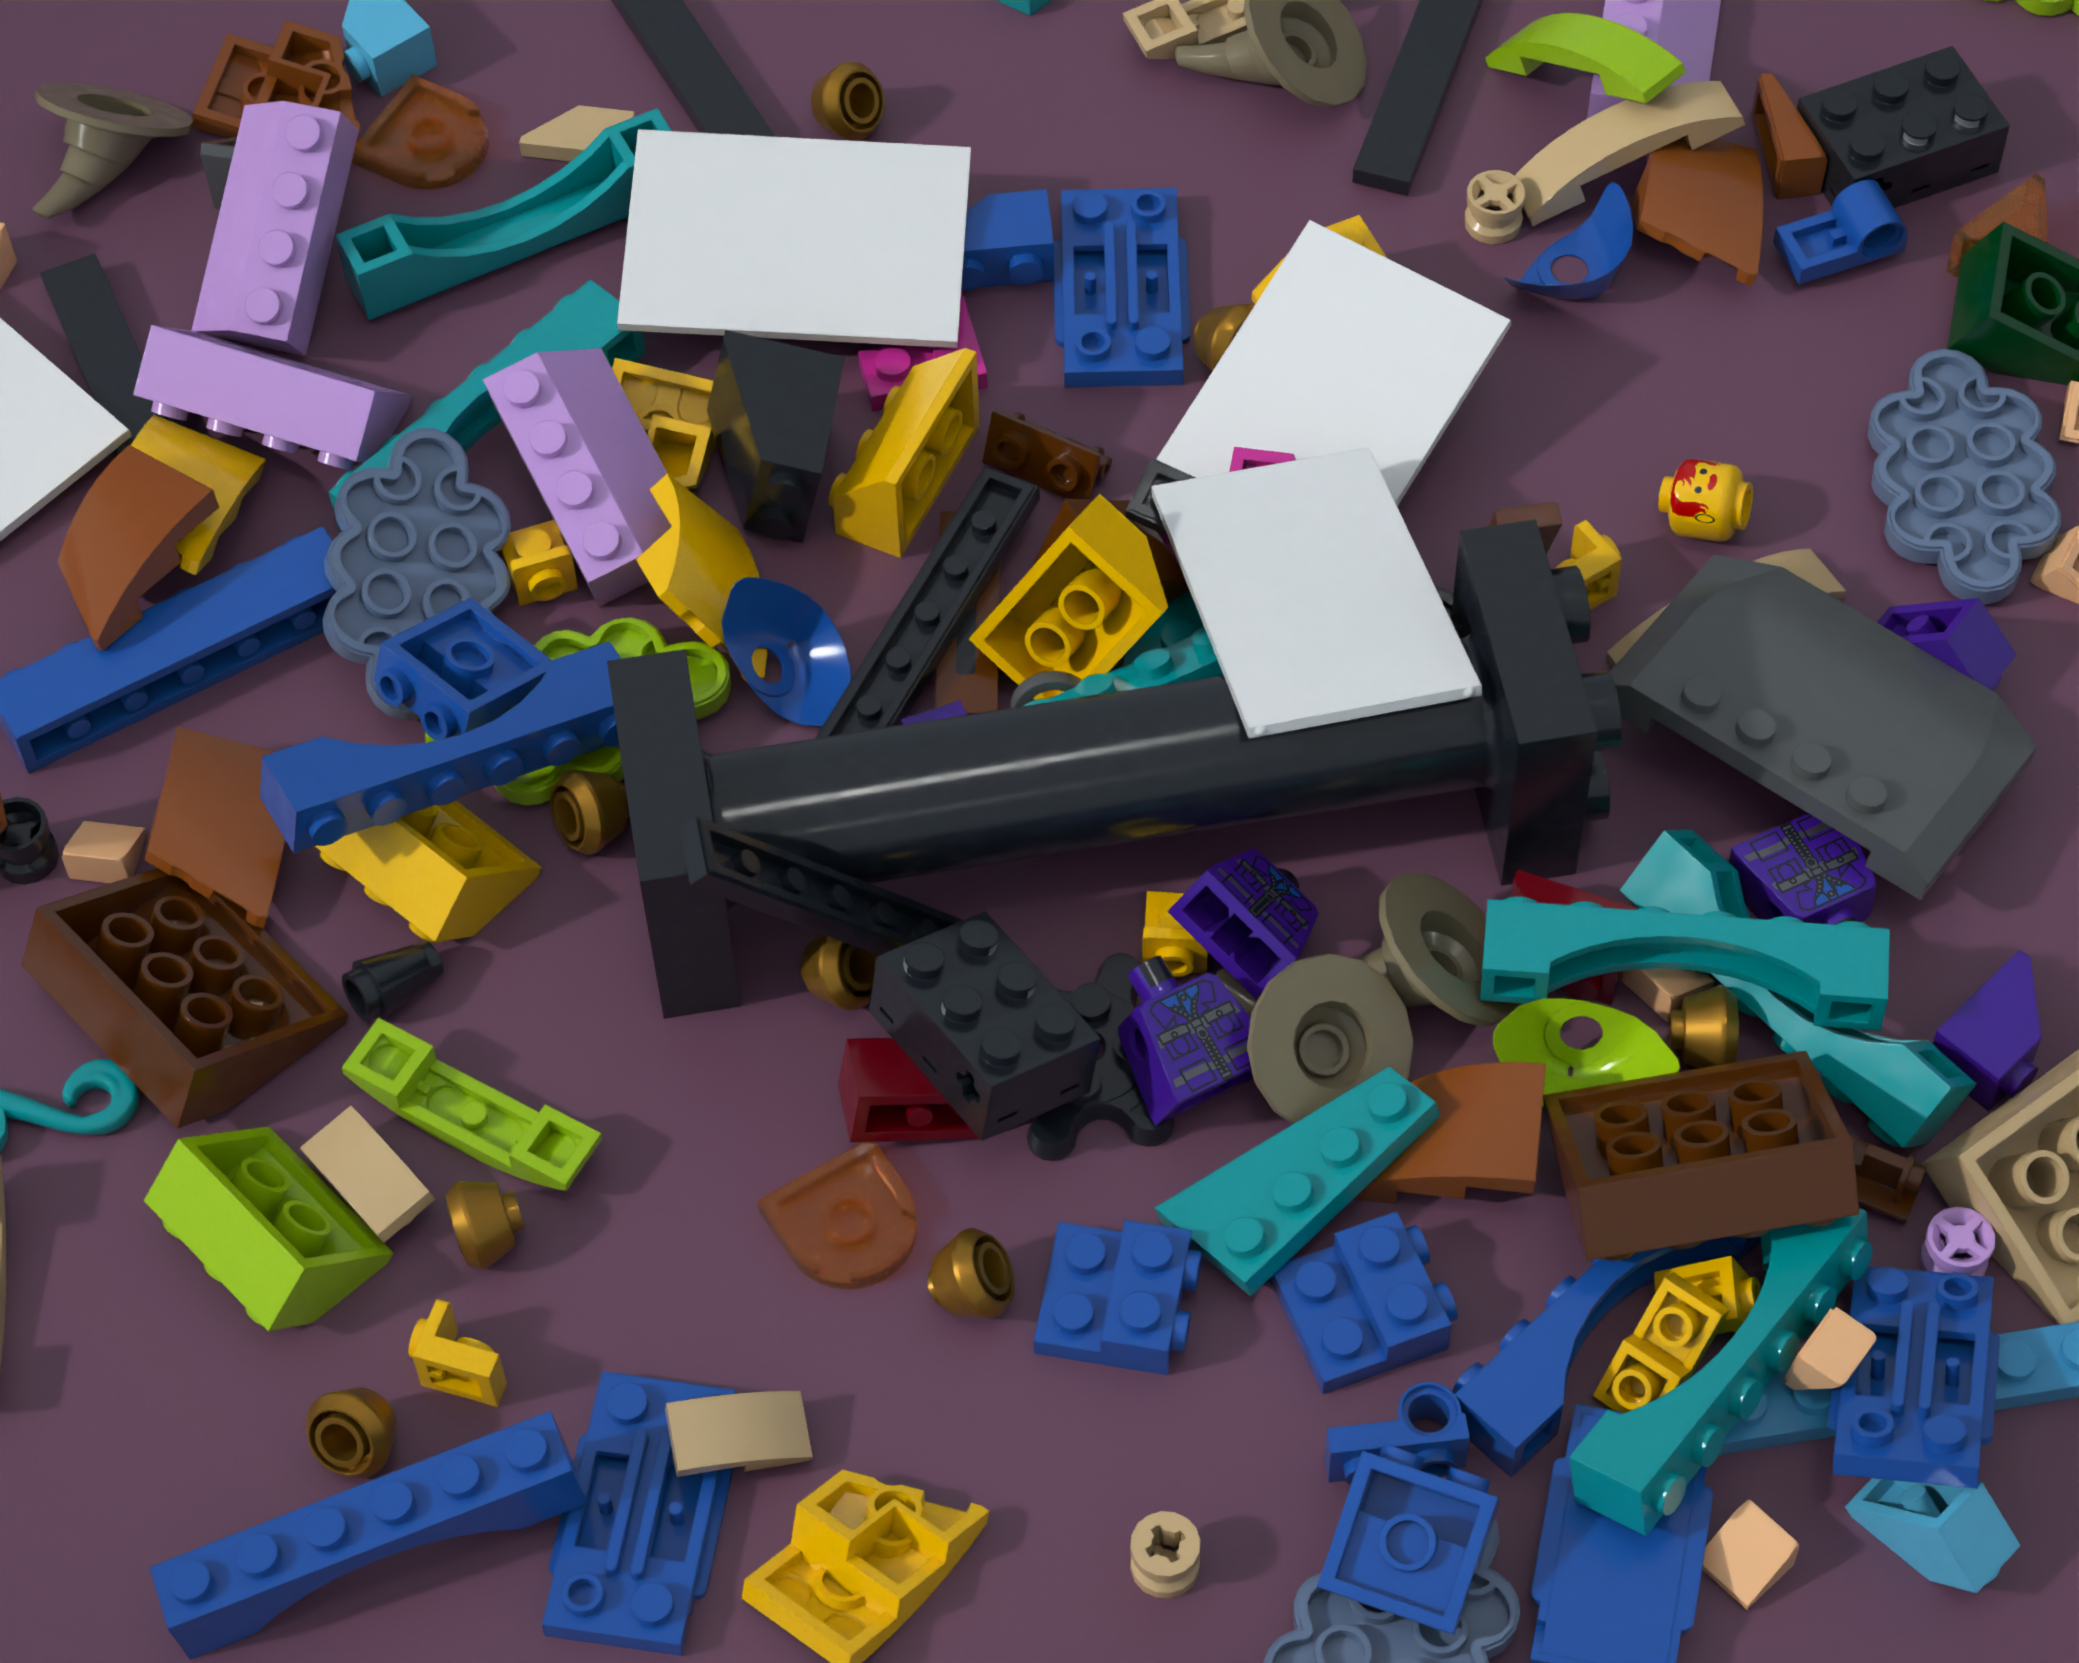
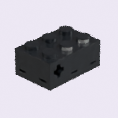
M1953 46L1801 97L1797 105L1798 112L1826 154L1828 162L1821 191L1831 206L1836 197L1845 188L1862 180L1878 182L1892 206L1897 208L1999 172L2010 127Z
M986 911L877 956L869 1012L981 1141L1090 1093L1101 1038Z

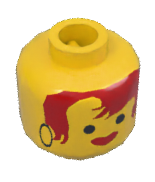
M1687 459L1680 464L1674 477H1664L1659 492L1658 508L1660 512L1668 513L1669 525L1675 535L1713 542H1725L1731 539L1736 530H1745L1748 524L1753 501V485L1751 482L1744 481L1740 468L1734 464Z

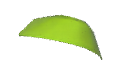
M1542 998L1522 1004L1497 1025L1493 1033V1046L1500 1062L1546 1064L1543 1095L1679 1072L1680 1069L1679 1060L1651 1027L1633 1015L1585 1000ZM1586 1016L1600 1024L1603 1030L1602 1037L1593 1047L1575 1049L1564 1043L1560 1036V1029L1563 1024L1571 1018ZM1572 1066L1573 1075L1569 1077L1568 1068Z

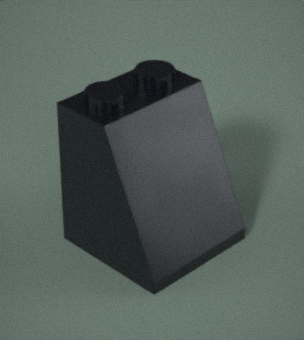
M725 330L707 413L744 530L761 533L771 539H788L803 543L822 475L845 357Z

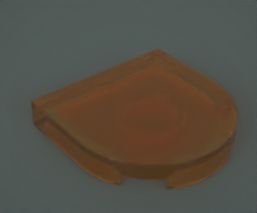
M412 75L357 141L352 162L359 167L406 187L426 190L448 187L472 175L483 163L489 147L487 127L477 105L471 100L428 80Z
M861 1142L757 1200L760 1214L794 1264L806 1276L825 1286L839 1289H858L877 1284L900 1269L910 1256L916 1241L917 1218L913 1197L876 1142Z

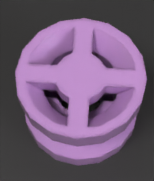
M1952 1207L1936 1214L1927 1228L1926 1239L1920 1250L1919 1264L1922 1271L1984 1276L1988 1268V1261L1995 1248V1233L1991 1224L1982 1214L1970 1208ZM1956 1253H1966L1964 1258H1952Z

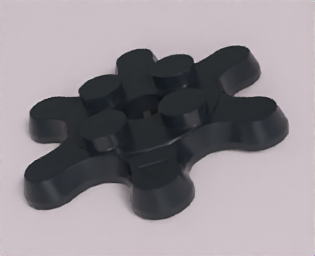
M1116 953L1109 956L1099 967L1094 983L1083 984L1075 991L1057 989L1101 1038L1100 1045H1103L1104 1055L1096 1061L1090 1093L1036 1116L1028 1128L1027 1143L1029 1149L1042 1160L1055 1161L1068 1156L1075 1147L1080 1130L1088 1123L1096 1120H1110L1119 1124L1131 1140L1146 1147L1158 1146L1166 1142L1172 1135L1174 1118L1157 1126L1154 1125L1150 1118L1118 1036V1026L1136 1008L1138 997L1127 975L1140 964L1129 954Z

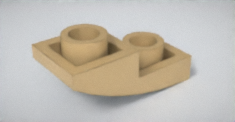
M351 1105L300 1147L314 1167L340 1193L353 1211L383 1243L402 1227L408 1225L421 1211L436 1200L399 1156Z
M801 1391L739 1393L666 1403L665 1412L677 1477L743 1466L744 1472L812 1461L813 1455Z

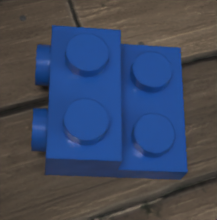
M470 597L381 642L374 681L380 696L386 703L391 706H398L403 703L420 717L422 727L427 735L434 740H440L464 734L494 721L509 711L511 707L520 703L537 686L553 660Z
M1397 1211L1334 1233L1333 1246L1286 1262L1270 1278L1322 1394L1449 1349L1451 1322L1458 1318L1453 1296L1445 1282L1442 1281L1432 1285L1423 1266L1430 1263V1254L1425 1238L1417 1225L1405 1228Z
M1125 1220L1123 1231L1119 1232L1058 1222L1033 1341L1034 1354L1168 1375L1172 1352L1185 1353L1188 1341L1191 1312L1181 1310L1184 1290L1197 1291L1201 1271L1202 1252L1191 1250L1192 1230Z
M1383 1444L1379 1456L1362 1451L1317 1587L1455 1636L1476 1569L1480 1566L1501 1500L1496 1496L1487 1494L1490 1480L1466 1471L1450 1467L1447 1479L1420 1471L1423 1458L1413 1453Z

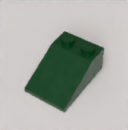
M2003 221L1962 254L1947 349L1958 350L1972 356L1984 368L1996 374L2068 385L2070 381L2079 382V259Z

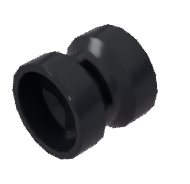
M14 797L3 800L7 826L0 834V874L4 879L15 884L26 885L39 882L49 876L59 859L58 846L53 834L50 832L46 814L37 802L29 798Z

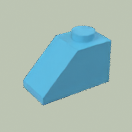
M349 0L342 23L347 48L344 51V63L356 81L362 82L365 80L380 97H383L437 66L430 26L405 0Z
M1871 1478L1845 1506L1851 1518L1926 1579L1973 1593H1978L1984 1585L1995 1579L2002 1565L2021 1546L1984 1484L1979 1481L1978 1489Z

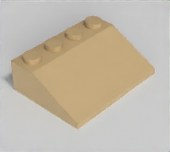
M2079 1049L1922 1162V1165L1927 1167V1173L1949 1208H1970L1982 1214L1989 1221L1995 1233V1248L1991 1256L2056 1325L2079 1321Z

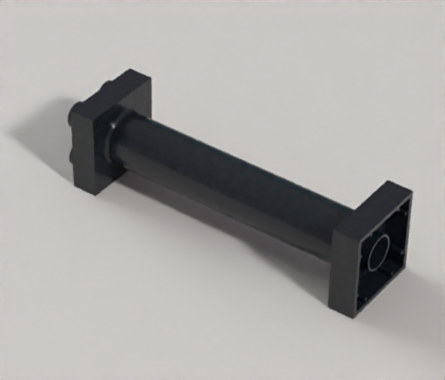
M1536 519L1460 531L1451 621L1480 680L1482 696L1250 739L1223 675L709 754L701 748L685 649L607 661L639 881L663 1017L666 1019L741 1007L727 915L729 909L739 903L690 885L679 826L694 816L867 883H874L1475 788L1501 886L1513 884L1517 869L1546 879L1576 874L1583 824L1585 822L1608 819L1610 813L1609 782L1601 751L1619 748L1622 740L1620 705L1611 674L1607 670L1581 674L1573 644L1588 642L1591 630L1588 595L1581 571L1576 565L1550 569Z

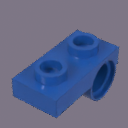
M1862 180L1845 188L1834 200L1831 210L1776 227L1773 244L1800 285L1905 251L1908 235L1905 224L1878 182Z
M1418 1383L1408 1388L1401 1396L1397 1420L1327 1428L1324 1459L1328 1483L1346 1481L1351 1485L1362 1451L1379 1456L1383 1444L1422 1457L1423 1461L1420 1471L1438 1477L1448 1475L1450 1467L1456 1469L1465 1468L1470 1437L1466 1415L1461 1412L1460 1403L1456 1395L1449 1388L1439 1383ZM1421 1418H1429L1439 1422L1444 1428L1436 1432H1423L1414 1427L1412 1422Z

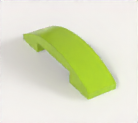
M1558 13L1541 17L1528 24L1485 57L1489 68L1524 76L1529 75L1544 62L1599 74L1606 95L1645 104L1686 73L1684 65L1679 59L1639 32L1608 19L1580 13Z
M379 1017L342 1066L343 1074L414 1126L486 1165L538 1185L567 1191L602 1141V1134L546 1104L538 1112L436 1059L433 1045Z

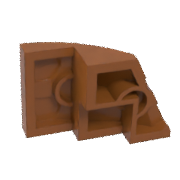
M286 19L274 47L227 33L193 111L192 119L194 121L192 128L223 137H237L244 105L288 101L342 112L359 129L358 140L360 123L359 120L356 121L351 100L352 88L349 74L344 68L345 56L340 36Z
M1682 137L1646 154L1647 165L1630 202L1636 229L1660 242L1674 246L1680 252L1698 261L1702 258L1714 256L1737 268V281L1752 286L1759 269L1764 207L1763 181L1757 150L1719 138L1691 150L1685 138Z
M128 445L112 460L86 494L72 520L57 561L96 649L104 651L143 618L137 599L181 563L175 544L219 508L213 489L131 445Z
M177 726L171 746L164 785L151 825L145 861L168 875L183 879L190 888L208 899L215 893L223 895L247 910L246 921L248 923L264 928L285 844L283 835L260 799L262 756L274 751Z
M1527 1062L1472 1064L1435 1072L1410 1081V1083L1436 1102L1440 1117L1353 1200L1396 1204L1397 1192L1465 1199L1466 1187L1534 1194L1546 1064Z

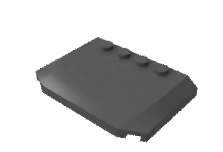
M1716 554L1706 562L1609 672L1616 687L1621 718L1645 733L1653 727L1655 720L1862 845L1871 851L1865 867L1919 900H1922L2030 764L2038 747L2001 697L1977 681L1783 567Z

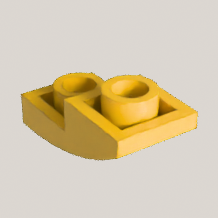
M1672 1272L1663 1278L1634 1333L1622 1341L1593 1397L1614 1411L1626 1413L1642 1407L1680 1386L1695 1371L1731 1309L1676 1273Z

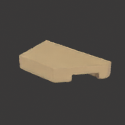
M578 105L522 135L519 141L521 156L571 162L605 128L635 117V111Z

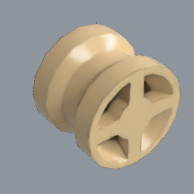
M1487 170L1477 174L1470 181L1467 188V208L1464 216L1465 229L1471 237L1482 243L1493 245L1511 241L1519 234L1522 227V208L1525 203L1524 185L1519 178L1502 170Z
M1160 1511L1147 1515L1137 1523L1131 1535L1130 1570L1134 1582L1143 1592L1156 1598L1170 1599L1183 1595L1195 1584L1199 1576L1201 1539L1197 1528L1188 1518L1176 1512ZM1160 1543L1172 1547L1178 1546L1179 1548L1173 1552L1169 1549H1163Z

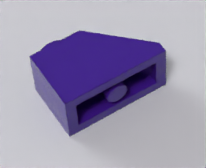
M1979 598L1892 606L1885 611L1877 622L1992 691L1999 685L2002 673L2017 655Z
M2019 950L1936 1030L1933 1045L1977 1083L1968 1096L1988 1112L2006 1094L2012 1098L2029 1086L2038 1072V1067L2033 1064L2041 1041V1031L2031 957L2022 950Z

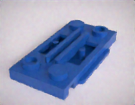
M1177 188L1061 190L1062 240L1054 243L1055 343L1058 346L1064 347V387L1183 385L1182 344H1186L1190 340L1187 242L1185 239L1178 237Z
M1868 1266L1865 1273L1853 1282L1850 1316L1873 1331L1876 1335V1341L1847 1382L1841 1387L1831 1389L1828 1426L1836 1431L1833 1475L1978 1489L1981 1445L1991 1443L1993 1438L2000 1346L1999 1335L1990 1332L1994 1277Z
M601 1371L588 1431L578 1441L573 1462L587 1504L561 1513L549 1563V1570L553 1579L542 1621L545 1636L683 1656L688 1617L692 1615L695 1599L703 1598L708 1591L734 1468L677 1477L665 1407L666 1403L736 1394V1390Z
M1580 1404L1574 1405L1565 1458L1557 1459L1553 1464L1531 1589V1599L1539 1605L1529 1663H1677L1681 1633L1689 1632L1694 1624L1713 1502L1712 1489L1704 1485L1707 1467L1702 1466L1687 1484L1685 1495L1675 1512L1669 1516L1663 1514L1647 1536L1576 1502L1574 1499L1569 1456L1605 1414L1606 1409ZM1613 1411V1412H1615V1413H1617V1414H1620V1415H1621V1414H1624V1413H1622V1412Z

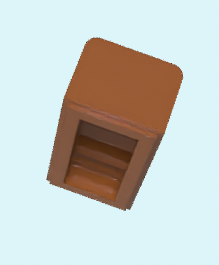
M1761 73L1760 78L1757 80L1751 113L1773 193L1777 196V199L1817 195L1821 192L1828 162L1826 154L1773 73Z

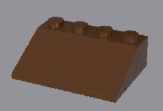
M158 868L37 907L21 964L177 1129L229 1110L345 1025L349 1015L263 928L253 926L246 921L247 912L241 906L219 893H215L208 899L190 888L183 879L168 875ZM250 1002H263V1005H256ZM224 1045H233V1046H230V1047H228V1048L223 1049V1048H224Z
M1806 1050L1543 1095L1544 1109L1574 1228L1587 1261L1600 1258L1608 1261H1618L1631 1257L1635 1252L1665 1247L1689 1249L1698 1246L1706 1240L1735 1235L1743 1238H1754L1768 1233L1771 1229L1800 1224L1825 1226L1835 1222L1838 1218L1859 1215L1853 1141Z

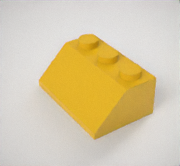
M963 348L915 365L901 387L895 385L890 390L885 400L883 416L874 430L867 429L864 432L857 447L856 460L847 474L842 472L836 477L831 487L828 502L829 506L833 508L835 533L837 535L898 558L903 556L980 428L976 351Z
M1099 494L1067 527L968 640L1018 685L1027 678L1046 671L1067 672L1079 677L1081 680L1094 674L1108 673L1168 608L1147 536ZM1044 691L1033 699H1049L1064 691Z
M457 800L447 805H434L404 815L388 825H375L343 836L330 845L315 846L320 850V857L324 862L336 869L348 872L365 886L364 892L369 898L379 904L393 908L409 921V928L413 933L422 939L434 943L474 936L536 880L542 869L539 864Z

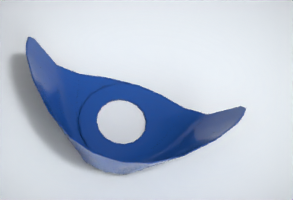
M1614 182L1607 185L1593 213L1581 226L1545 249L1530 265L1520 281L1507 277L1504 279L1512 287L1527 292L1568 300L1595 298L1606 291L1616 277L1632 245L1633 221L1630 205L1622 188ZM1572 256L1581 259L1586 264L1588 274L1579 283H1562L1552 275L1551 265L1560 257Z
M746 577L740 579L730 591L721 621L724 642L730 655L750 687L778 716L798 725L822 727L851 681V668L846 647L836 626L817 602L807 594L788 584L766 578ZM792 640L795 641L790 648H787ZM765 648L776 656L782 670L779 682L775 684L767 683L757 675L752 664V654L755 649Z

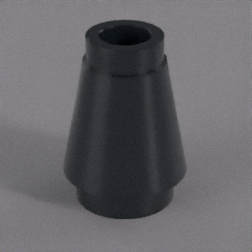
M424 940L416 945L412 944L354 961L352 970L342 975V986L350 1005L363 1020H369L374 1016L385 1019L430 984L433 979L441 976L444 969L441 958L434 946L429 941Z

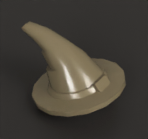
M1245 0L1243 10L1247 24L1246 31L1228 37L1226 42L1206 45H1177L1175 50L1176 61L1180 67L1211 76L1268 85H1282L1283 88L1305 103L1326 109L1350 103L1365 85L1367 59L1362 36L1348 9L1340 0Z
M53 82L41 84L35 90L34 99L46 110L66 118L63 142L70 145L59 169L63 174L32 210L39 216L49 219L76 209L128 169L152 138L187 135L193 127L194 120L185 111L169 103L138 93L85 83Z
M1412 872L1396 876L1389 882L1379 896V922L1384 934L1381 943L1382 947L1359 957V959L1388 978L1405 1006L1435 1005L1459 1021L1482 1027L1498 1024L1513 1012L1519 1003L1480 1000L1486 914L1467 895L1437 877Z
M1324 953L1293 961L1268 981L1262 994L1257 999L1224 967L1215 974L1251 1017L1247 1051L1255 1084L1272 1110L1290 1123L1298 1122L1387 1067H1391L1406 1080L1408 1079L1414 1041L1406 1006L1388 978L1362 960Z

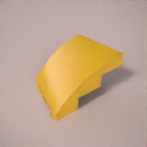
M615 358L612 370L666 472L688 490L698 488L717 443L707 413L713 380Z
M153 415L140 430L131 446L213 489L219 505L215 512L175 544L178 553L182 555L180 568L188 573L197 575L212 559L219 536L236 519L243 497L260 480L266 459Z
M667 473L649 490L672 527L642 553L636 561L657 596L679 618L684 620L708 646L712 648L718 644L729 653L724 642L721 621L730 591L734 584L742 578H760L751 551L739 529ZM757 648L752 654L753 668L761 679L765 677L767 649ZM739 670L741 677L747 682V680Z
M842 1469L797 1504L791 1543L744 1579L741 1599L830 1663H862L912 1616L947 1577L986 1526L990 1511L982 1505L974 1503L970 1504L967 1511H962L925 1501L924 1490L905 1485H886L877 1481L874 1477Z

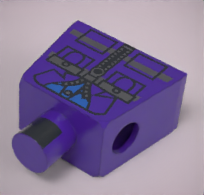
M1809 813L1731 847L1729 863L1738 870L1746 907L1758 919L1770 920L1775 917L1789 916L1798 918L1804 923L1837 925L1847 921L1863 922L1871 914L1877 884L1872 871L1865 867L1867 860L1860 845Z
M1253 848L1211 866L1167 911L1255 999L1262 994L1268 981L1300 956L1319 915L1316 906L1299 890V883L1296 877L1286 869L1276 868L1260 851Z
M1162 956L1153 957L1128 973L1127 977L1143 1003L1137 1006L1118 1026V1036L1150 1118L1155 1126L1254 1079L1247 1051L1251 1017L1217 975L1205 973L1179 986Z

